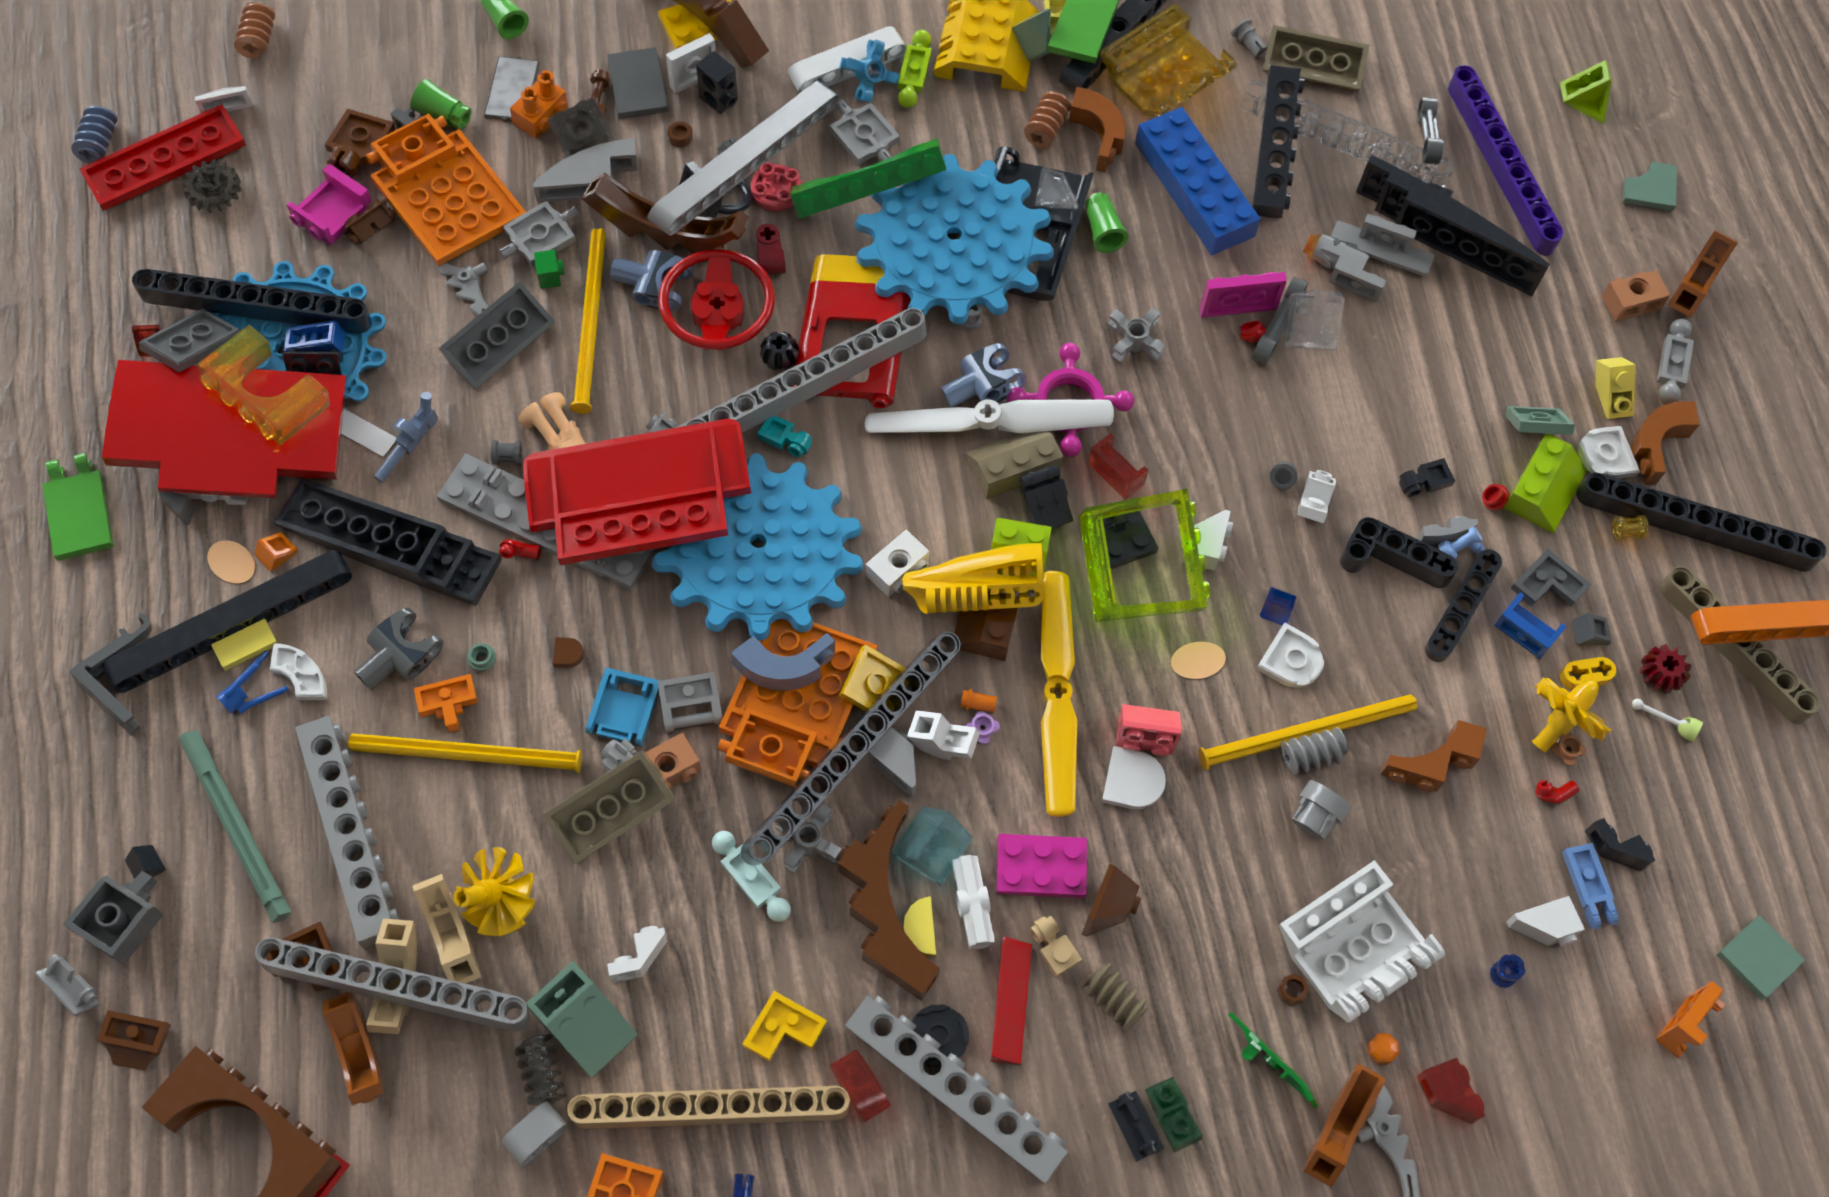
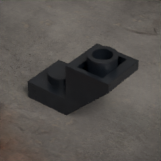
M1605 818L1595 821L1585 830L1597 853L1602 858L1638 871L1645 870L1656 861L1653 857L1652 848L1642 839L1641 835L1619 843L1615 829L1608 825Z

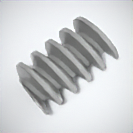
M1339 727L1333 728L1331 732L1323 730L1320 734L1312 733L1309 737L1303 735L1299 740L1291 738L1288 743L1285 741L1281 743L1285 763L1295 776L1299 773L1298 766H1301L1303 771L1308 773L1310 770L1309 763H1312L1315 770L1320 769L1321 760L1326 767H1331V758H1334L1338 765L1342 764V755H1346L1348 750L1347 741Z

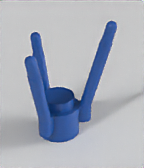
M264 651L229 687L216 696L230 713L238 710L242 714L249 708L288 691L289 688L284 686L251 701H244L248 698V695L241 686L259 668L262 661L269 655L268 651Z

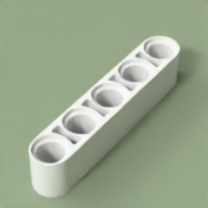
M889 26L796 62L789 68L788 76L799 94L816 81L829 87L855 76L853 71L840 68L841 58L848 59L850 57L858 61L866 59V48L869 40L875 41L877 39L885 42L884 51L880 56V61L883 64L903 56L907 47L896 29Z

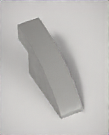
M635 138L599 144L584 149L557 163L533 183L537 203L580 200L593 178L605 172L613 178V172L638 170Z

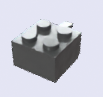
M141 871L131 883L127 882L124 886L108 876H104L98 880L63 925L124 966L163 916L156 907L148 903L151 898L149 893L157 881L144 871Z

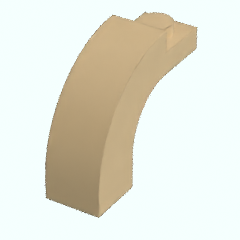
M440 874L413 885L414 893L433 935L447 979L466 984L481 978L480 969L467 931L443 875Z
M383 918L375 943L379 963L416 972L417 939L414 921ZM390 980L386 985V989L395 990L399 987L401 980ZM374 998L366 1023L367 1031L399 1034L404 1015L408 1016L410 1007Z

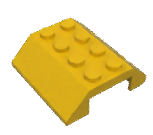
M949 0L947 8L949 16L947 15L945 18L939 45L941 54L937 55L933 71L934 75L938 78L953 80L954 67L1002 75L1001 88L1025 92L1031 62L1027 60L1012 27L1040 11L1028 0Z

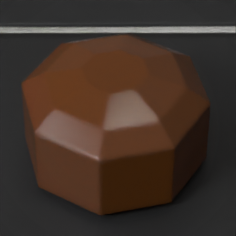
M1292 974L1283 977L1277 991L1282 1002L1295 1006L1305 1001L1309 993V987L1304 978Z

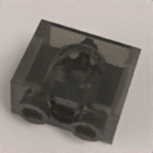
M593 97L588 100H582L574 107L565 111H559L553 117L547 119L566 158L584 149L615 141Z

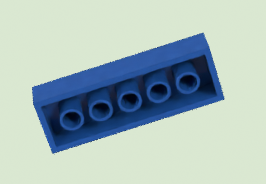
M1183 107L1138 125L1135 140L1136 146L1211 256L1256 236L1261 220Z

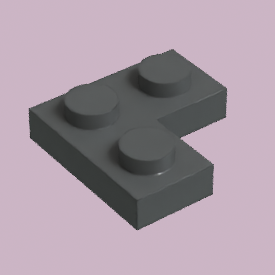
M1547 549L1513 584L1511 589L1517 594L1521 592L1525 595L1523 599L1532 606L1550 589L1572 607L1592 584Z

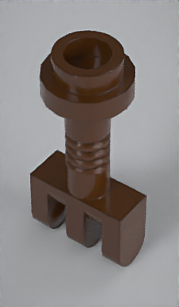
M596 69L590 77V82L594 85L590 102H580L578 120L583 121L586 112H588L587 120L589 122H594L595 115L598 114L597 122L603 124L607 110L605 105L600 104L603 88L608 87L610 84L609 73L605 70Z

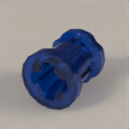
M1515 954L1504 955L1490 969L1491 980L1495 985L1502 988L1511 987L1525 973L1524 961ZM1506 968L1510 969L1509 974L1505 972Z

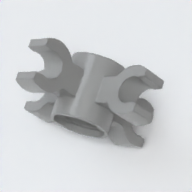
M1151 308L1143 319L1133 318L1127 320L1120 311L1115 310L1109 316L1111 320L1107 325L1112 330L1123 334L1124 337L1122 341H1119L1114 346L1113 350L1115 352L1111 357L1120 363L1129 352L1144 350L1150 358L1157 361L1163 355L1162 350L1165 348V344L1149 336V331L1159 323L1157 318L1161 313Z
M821 804L812 821H805L791 836L795 839V847L784 860L786 864L784 868L795 873L805 856H812L816 853L821 854L834 864L837 863V857L842 849L834 843L824 840L821 836V831L832 817V814H830L832 809ZM775 822L777 825L775 829L782 833L781 825ZM805 834H812L816 837L812 843H804L800 839Z

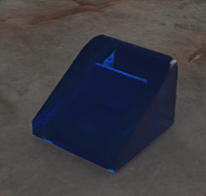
M1270 587L1260 617L1283 626L1284 622H1288L1297 597Z

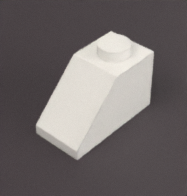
M1569 896L1516 913L1506 922L1509 928L1547 946L1559 943L1560 947L1570 945L1578 940L1576 936L1585 929Z

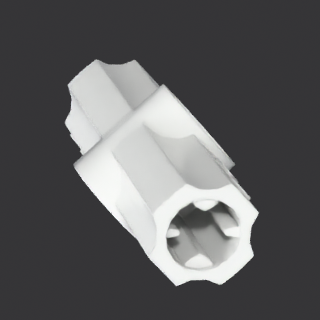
M972 855L960 856L952 860V868L957 886V907L960 918H963L968 947L969 949L976 950L987 948L995 943L989 916L991 909L986 886H983L978 857Z

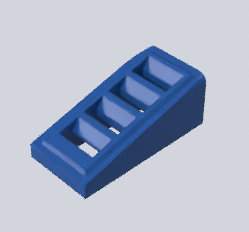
M336 320L289 327L286 332L284 351L297 349L318 352V350L337 349L338 352H343L345 330ZM298 336H301L300 343H297Z

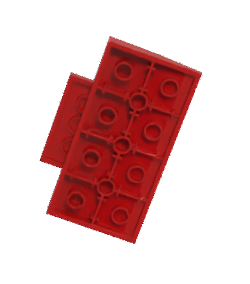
M118 360L108 410L102 459L106 466L160 469L157 487L159 492L276 498L278 476L337 480L346 375L192 365L178 372L161 362Z

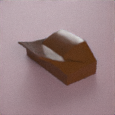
M107 1010L96 1041L107 1049L112 1064L145 1071L152 1059L160 1055L171 1025L168 1022Z

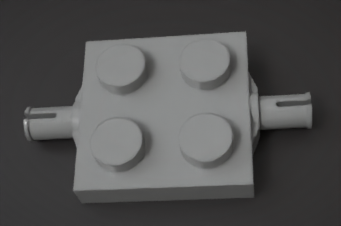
M841 100V103L839 101L836 108L843 116L840 120L830 125V132L853 160L860 165L876 156L882 161L891 158L892 156L886 150L899 143L900 136L875 106L870 102L861 108L851 110L844 100Z
M545 201L503 225V230L511 240V243L499 249L500 255L505 260L507 257L518 252L533 267L536 265L534 252L555 250L557 253L576 242V238L568 228L567 223L579 217L577 209L572 207L561 214Z

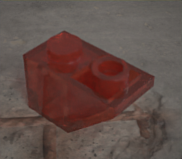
M1458 1058L1428 1068L1416 1076L1431 1107L1469 1124L1476 1123L1485 1117L1483 1101L1477 1093H1474L1469 1083V1072L1463 1064H1460Z

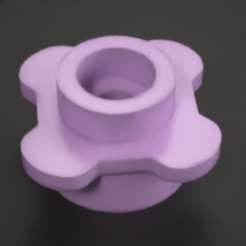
M984 711L977 712L972 723L966 725L967 727H975L980 732L978 738L980 744H988L992 734L1000 729L999 722L994 721ZM980 726H985V729L981 730Z

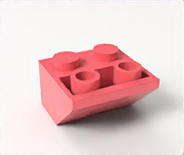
M1122 704L1118 719L1116 746L1135 751H1151L1152 754L1157 756L1173 754L1182 731L1180 712Z

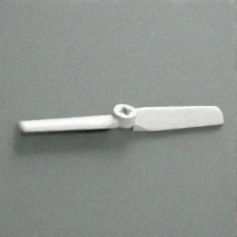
M987 399L979 402L975 408L949 407L870 413L865 418L864 426L868 433L960 432L979 427L989 430L997 426L1002 431L1031 433L1110 426L1114 419V409L1110 400H1016L999 405L996 401ZM986 411H991L990 418H985Z

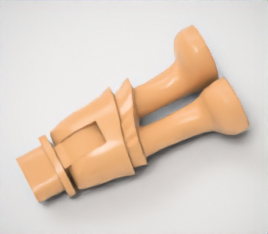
M560 392L547 394L540 400L544 411L551 416L559 428L560 433L558 435L536 402L528 405L518 417V421L523 427H536L549 445L547 450L586 444L581 436L580 429L576 427V422L567 420L562 410L566 405L565 398Z

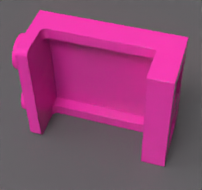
M328 164L322 170L326 180L298 206L292 202H289L286 206L290 213V220L297 227L301 228L303 226L316 240H323L331 246L343 234L344 226L346 225L345 221L354 214L360 216L366 212V207L372 200L368 189L331 164Z

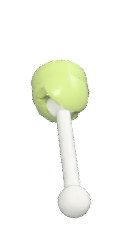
M1634 699L1632 701V707L1635 710L1642 709L1677 725L1679 734L1691 742H1694L1702 727L1703 722L1696 718L1687 717L1679 721L1645 705L1641 699Z

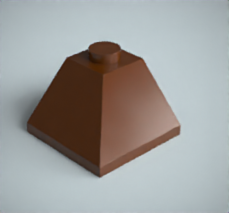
M1112 864L1108 866L1082 931L1084 936H1090L1126 922L1129 913L1135 915L1141 898L1136 896L1140 886Z

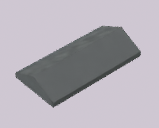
M519 281L438 349L455 372L472 388L476 389L551 327L555 321Z

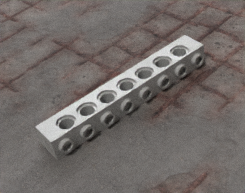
M329 715L296 726L295 729L357 942L365 950L376 946L375 943L383 918L400 920L396 908L391 910L389 899L393 898V894L388 881L383 882L380 872L385 871L380 854H374L372 846L376 845L377 841L372 828H367L364 819L369 818L364 801L359 802L356 794L361 791L356 775L351 776L349 767L353 765L348 749L343 750L341 741L345 740L343 729L340 723L335 724ZM332 747L328 754L320 755L324 748ZM340 773L336 780L328 781L330 775ZM348 799L343 807H335L339 800ZM356 825L352 833L343 834L347 826ZM356 852H364L361 859L351 861L352 856ZM372 878V882L368 887L359 888L362 880ZM375 905L380 906L377 914L367 916L369 908Z
M867 996L845 1026L1042 1182L1046 1183L1068 1153L1063 1148L1066 1142L1052 1131L1047 1136L1039 1130L1038 1127L1041 1123L1028 1112H1025L1023 1116L1013 1109L1016 1103L1002 1092L998 1096L988 1090L990 1083L978 1073H975L973 1077L963 1070L966 1064L951 1053L947 1058L938 1051L941 1044L931 1036L926 1034L922 1038L913 1030L916 1028V1025L904 1015H901L899 1019L889 1012L892 1006L881 997L877 996L873 1000ZM882 1020H888L892 1023V1031L885 1037L878 1036L876 1033V1025ZM906 1039H912L917 1044V1049L911 1056H904L900 1052V1045ZM936 1058L941 1061V1071L933 1076L926 1074L924 1070L926 1061ZM956 1077L963 1078L967 1084L965 1092L961 1095H954L949 1090V1083ZM979 1097H987L992 1103L990 1112L985 1115L977 1114L974 1110V1102ZM1006 1116L1014 1118L1017 1122L1015 1132L1010 1135H1005L999 1130V1122ZM1030 1136H1036L1042 1141V1150L1036 1155L1028 1154L1024 1149V1142Z

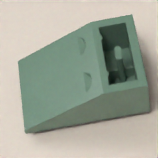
M574 961L526 1003L533 1016L591 1078L600 1072L638 1036V1033Z

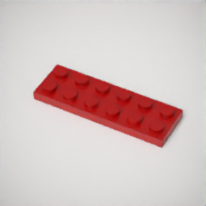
M223 104L83 166L79 170L101 209L104 211L246 146V143Z

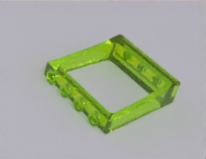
M1188 488L1086 507L1079 515L1096 622L1199 612L1208 607L1207 598L1210 596V585L1207 581H1203L1202 571L1205 570L1206 562L1204 555L1198 552L1197 544H1200L1201 533L1198 527L1194 528L1193 518L1196 516V505L1194 501L1189 500ZM1169 504L1174 505L1177 512L1191 600L1118 605L1115 598L1103 518Z

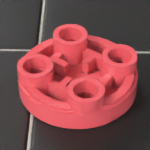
M766 162L759 167V170L751 179L750 188L753 200L757 205L766 210H786L794 205L790 196L791 187L800 185L801 180L799 172L795 168Z

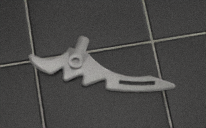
M447 262L438 267L435 263L441 275H452L446 282V285L462 289L456 293L457 297L474 301L470 306L472 312L478 316L489 307L482 297L478 277L488 272L483 262L473 268L469 265L466 267H456Z
M1383 1085L1377 1097L1376 1109L1373 1115L1366 1121L1367 1127L1360 1130L1356 1140L1358 1143L1373 1139L1375 1144L1384 1150L1396 1167L1402 1183L1403 1196L1410 1197L1407 1175H1409L1413 1197H1420L1415 1161L1412 1159L1404 1160L1409 1138L1405 1134L1397 1136L1402 1117L1399 1114H1388L1394 1102Z

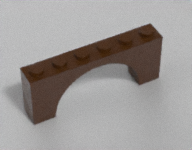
M195 1046L141 1107L174 1133L194 1117L216 1108L239 1107L257 1113L265 1123L272 1142L271 1169L258 1197H313L341 1164L333 1157L336 1152L334 1148L322 1139L318 1144L309 1138L314 1133L300 1121L295 1125L288 1121L287 1118L290 1116V1113L277 1102L272 1107L264 1100L268 1095L255 1084L250 1089L242 1082L246 1077L232 1066L228 1070L223 1068L220 1064L224 1059L210 1048L203 1052Z

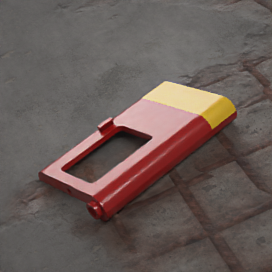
M827 254L817 256L814 260L799 337V357L794 367L821 353L826 324L829 320L866 321L879 324L908 309L911 301L910 296L904 292H896L889 297L877 295L875 285L884 276L883 270L877 266H860L856 261V256ZM902 351L870 367L867 381H843L815 396L868 399L874 407L880 409L891 406L894 402Z

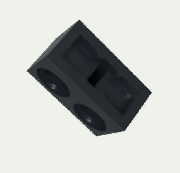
M713 51L696 65L699 98L721 114L726 109L732 108L738 101L736 68Z

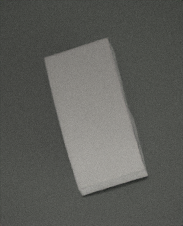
M1457 516L1450 518L1445 527L1437 524L1423 526L1416 539L1436 548L1440 542L1444 540L1453 542L1469 532L1468 529L1474 526L1476 528L1478 519Z

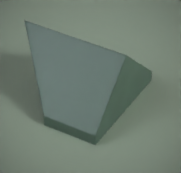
M1048 8L1012 27L1027 60L1030 62L1049 53L1051 10Z

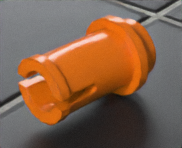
M969 688V691L963 690L960 707H964L965 711L974 709L994 714L997 696L972 692V688Z

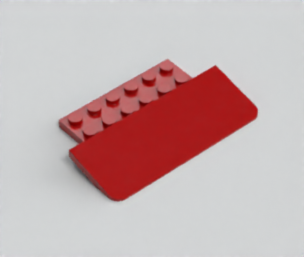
M722 419L536 452L527 456L523 462L529 527L532 533L550 529L556 530L557 557L560 566L729 536L724 498L752 494L742 430L739 422L734 419Z

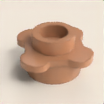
M1567 733L1562 735V739L1558 743H1554L1551 746V751L1553 754H1558L1563 759L1565 765L1573 766L1579 756L1585 755L1586 748L1578 737ZM1566 747H1569L1571 751H1567Z

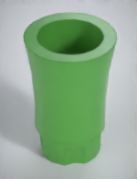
M480 0L484 10L490 16L502 38L513 39L518 37L528 27V15L512 0Z
M424 79L418 84L410 102V107L415 112L424 115L430 114L434 119L443 116L448 126H453L460 130L467 126L472 110L464 105L462 101L446 93L429 79Z
M1101 192L1092 194L1086 200V209L1093 234L1094 248L1101 253L1116 251L1127 243L1129 234L1122 225L1109 196Z

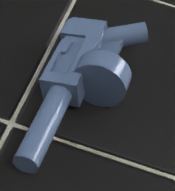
M421 393L420 408L410 421L399 418L393 425V429L399 434L395 440L397 446L373 476L379 482L383 483L405 452L411 454L428 432V428L431 429L437 422L438 416L431 408L432 395L430 393Z

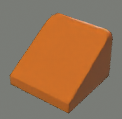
M282 532L258 540L255 556L271 572L297 554L298 549Z

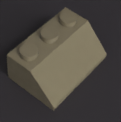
M1048 431L1017 433L965 452V457L986 499L1019 488L1021 486L1019 478L1027 475L1028 472H1035L1043 469V467L1057 465L1061 472L1064 457L1053 435Z

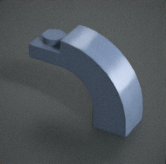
M827 633L802 653L784 657L769 652L752 636L731 653L732 665L745 678L758 686L771 690H795L808 686L821 678L820 664L825 665L834 657L835 640Z

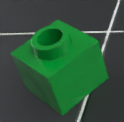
M555 250L534 252L540 289L561 286L560 276L565 275L563 261L562 259L557 260Z

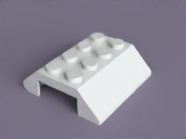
M1375 860L1279 925L1292 960L1327 1007L1347 1022H1351L1360 1016V1012L1364 1013L1369 1010L1370 1007L1366 999L1361 995L1362 992L1378 1003L1384 999V995L1389 996L1406 984L1408 979L1412 980L1417 976L1415 968L1408 960L1419 967L1427 969L1431 966V963H1436L1445 957V951L1435 937L1431 934L1424 939L1389 894L1388 890L1393 886V883Z

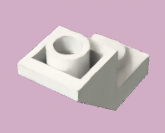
M1317 470L1316 473L1309 472L1297 515L1324 523L1336 479L1332 478L1330 473Z
M648 926L642 928L640 933L634 934L638 957L621 956L614 959V963L607 964L612 983L644 976L667 943L664 928L658 929V926Z

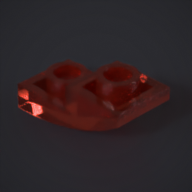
M857 1049L830 1064L840 1087L849 1094V1098L862 1122L870 1120L891 1107L879 1082Z

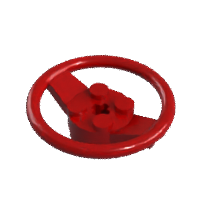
M724 249L704 250L680 260L664 277L658 295L659 311L668 329L682 341L704 350L723 351V349L736 347L748 342L757 336L767 325L775 305L774 287L769 275L762 266L742 253ZM708 261L705 282L698 284L691 300L693 322L702 329L703 337H699L683 329L673 318L669 307V293L674 281L683 271L697 263ZM730 261L743 265L753 272L764 290V307L758 319L747 330L732 337H728L730 331L738 325H742L745 315L743 297L739 292L738 286L732 281Z

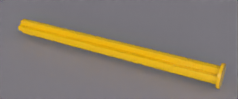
M596 228L591 231L574 402L570 404L571 411L577 414H588L592 411L589 401L606 240L605 230Z
M1409 694L1213 748L1204 749L1201 747L1198 749L1199 760L1203 769L1209 770L1212 765L1279 748L1282 741L1288 743L1291 738L1299 740L1303 735L1309 737L1312 733L1320 734L1323 730L1331 732L1335 727L1345 730L1415 711L1418 708L1417 700L1413 695Z
M351 734L348 739V747L351 751L575 770V773H580L583 757L582 750H577V753L365 734Z

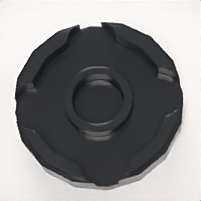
M930 1005L921 1009L912 1019V1022L916 1025L913 1031L922 1038L926 1034L931 1036L941 1044L938 1051L947 1058L951 1053L957 1058H960L965 1053L969 1042V1028L964 1017L959 1012L957 1013L946 1005ZM908 1039V1044L914 1054L917 1044L914 1040ZM931 1058L925 1063L932 1067H942L941 1061L936 1058Z

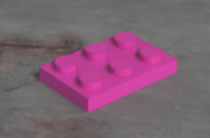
M1267 272L1251 276L1245 274L1232 278L1217 277L1207 280L1199 307L1201 318L1277 310L1287 283L1285 272Z
M998 834L996 894L1086 898L1087 838Z

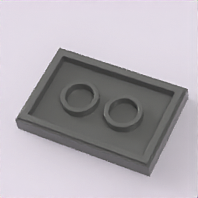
M656 47L607 54L618 119L668 112Z
M200 309L141 340L139 346L141 351L172 369L181 372L242 338V331L212 313Z

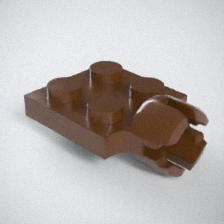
M347 108L325 143L326 151L331 152L326 160L327 163L343 173L348 170L346 175L353 178L363 164H370L366 158V154L373 151L370 144L394 132V122Z

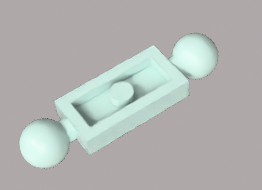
M720 831L716 833L712 838V847L718 854H726V857L721 860V865L757 909L766 903L767 914L770 919L776 922L786 920L790 915L791 907L787 900L776 897L781 892L779 884L762 864L752 866L744 862L741 857L742 845L737 849L735 848V838L730 832Z

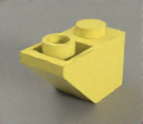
M1622 357L1596 360L1595 386L1605 416L1608 419L1634 416L1636 364Z

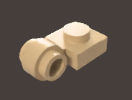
M1043 916L1033 922L1030 932L1038 944L1046 943L1047 946L1042 948L1039 953L1057 978L1081 963L1082 958L1066 934L1056 939V933L1060 931L1056 921L1051 916L1047 918Z

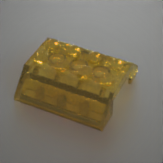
M1176 3L1103 48L1100 53L1113 85L1146 117H1158L1170 112L1178 106V103L1186 102L1189 98H1192L1207 88V86L1213 84L1214 78H1222L1237 67L1235 59L1225 49L1222 51L1221 58L1217 59L1189 32L1191 17Z

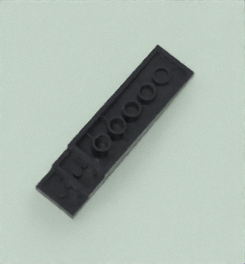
M1371 155L1367 161L1356 193L1376 202L1377 205L1374 211L1395 220L1396 224L1416 230L1415 240L1531 297L1534 295L1550 263L1483 216L1428 183L1374 155Z
M304 478L300 479L274 521L275 526L325 548L339 550L344 556L477 606L502 561L500 554L477 547L472 540L447 532L444 526Z

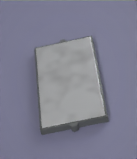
M498 56L484 113L485 118L501 119L503 122L512 121L510 107L521 97L522 90L524 91V88L531 87L535 83L540 64L538 60L521 59L520 56L517 58Z

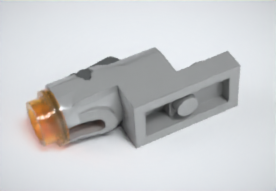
M1311 233L1303 253L1326 268L1334 269L1329 282L1377 302L1387 280L1380 278L1374 273L1363 271L1369 255L1359 251L1357 244L1318 233V235H1314Z

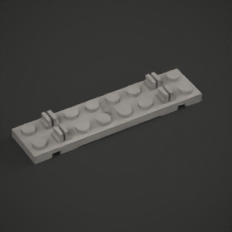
M465 453L437 495L438 501L456 510L465 511L467 515L532 545L541 546V549L557 556L555 529L531 532L524 480ZM657 548L573 564L600 577L605 576L611 579L613 583L632 591Z

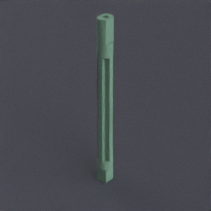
M198 730L183 733L179 737V741L255 887L271 922L275 923L286 920L291 910L230 795Z

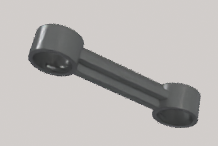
M1421 97L1417 110V122H1421L1424 140L1422 163L1439 165L1442 159L1444 141L1439 139L1436 120L1438 99Z
M1295 276L1293 277L1266 332L1262 335L1252 355L1253 360L1264 365L1268 364L1293 312L1303 298L1308 282Z

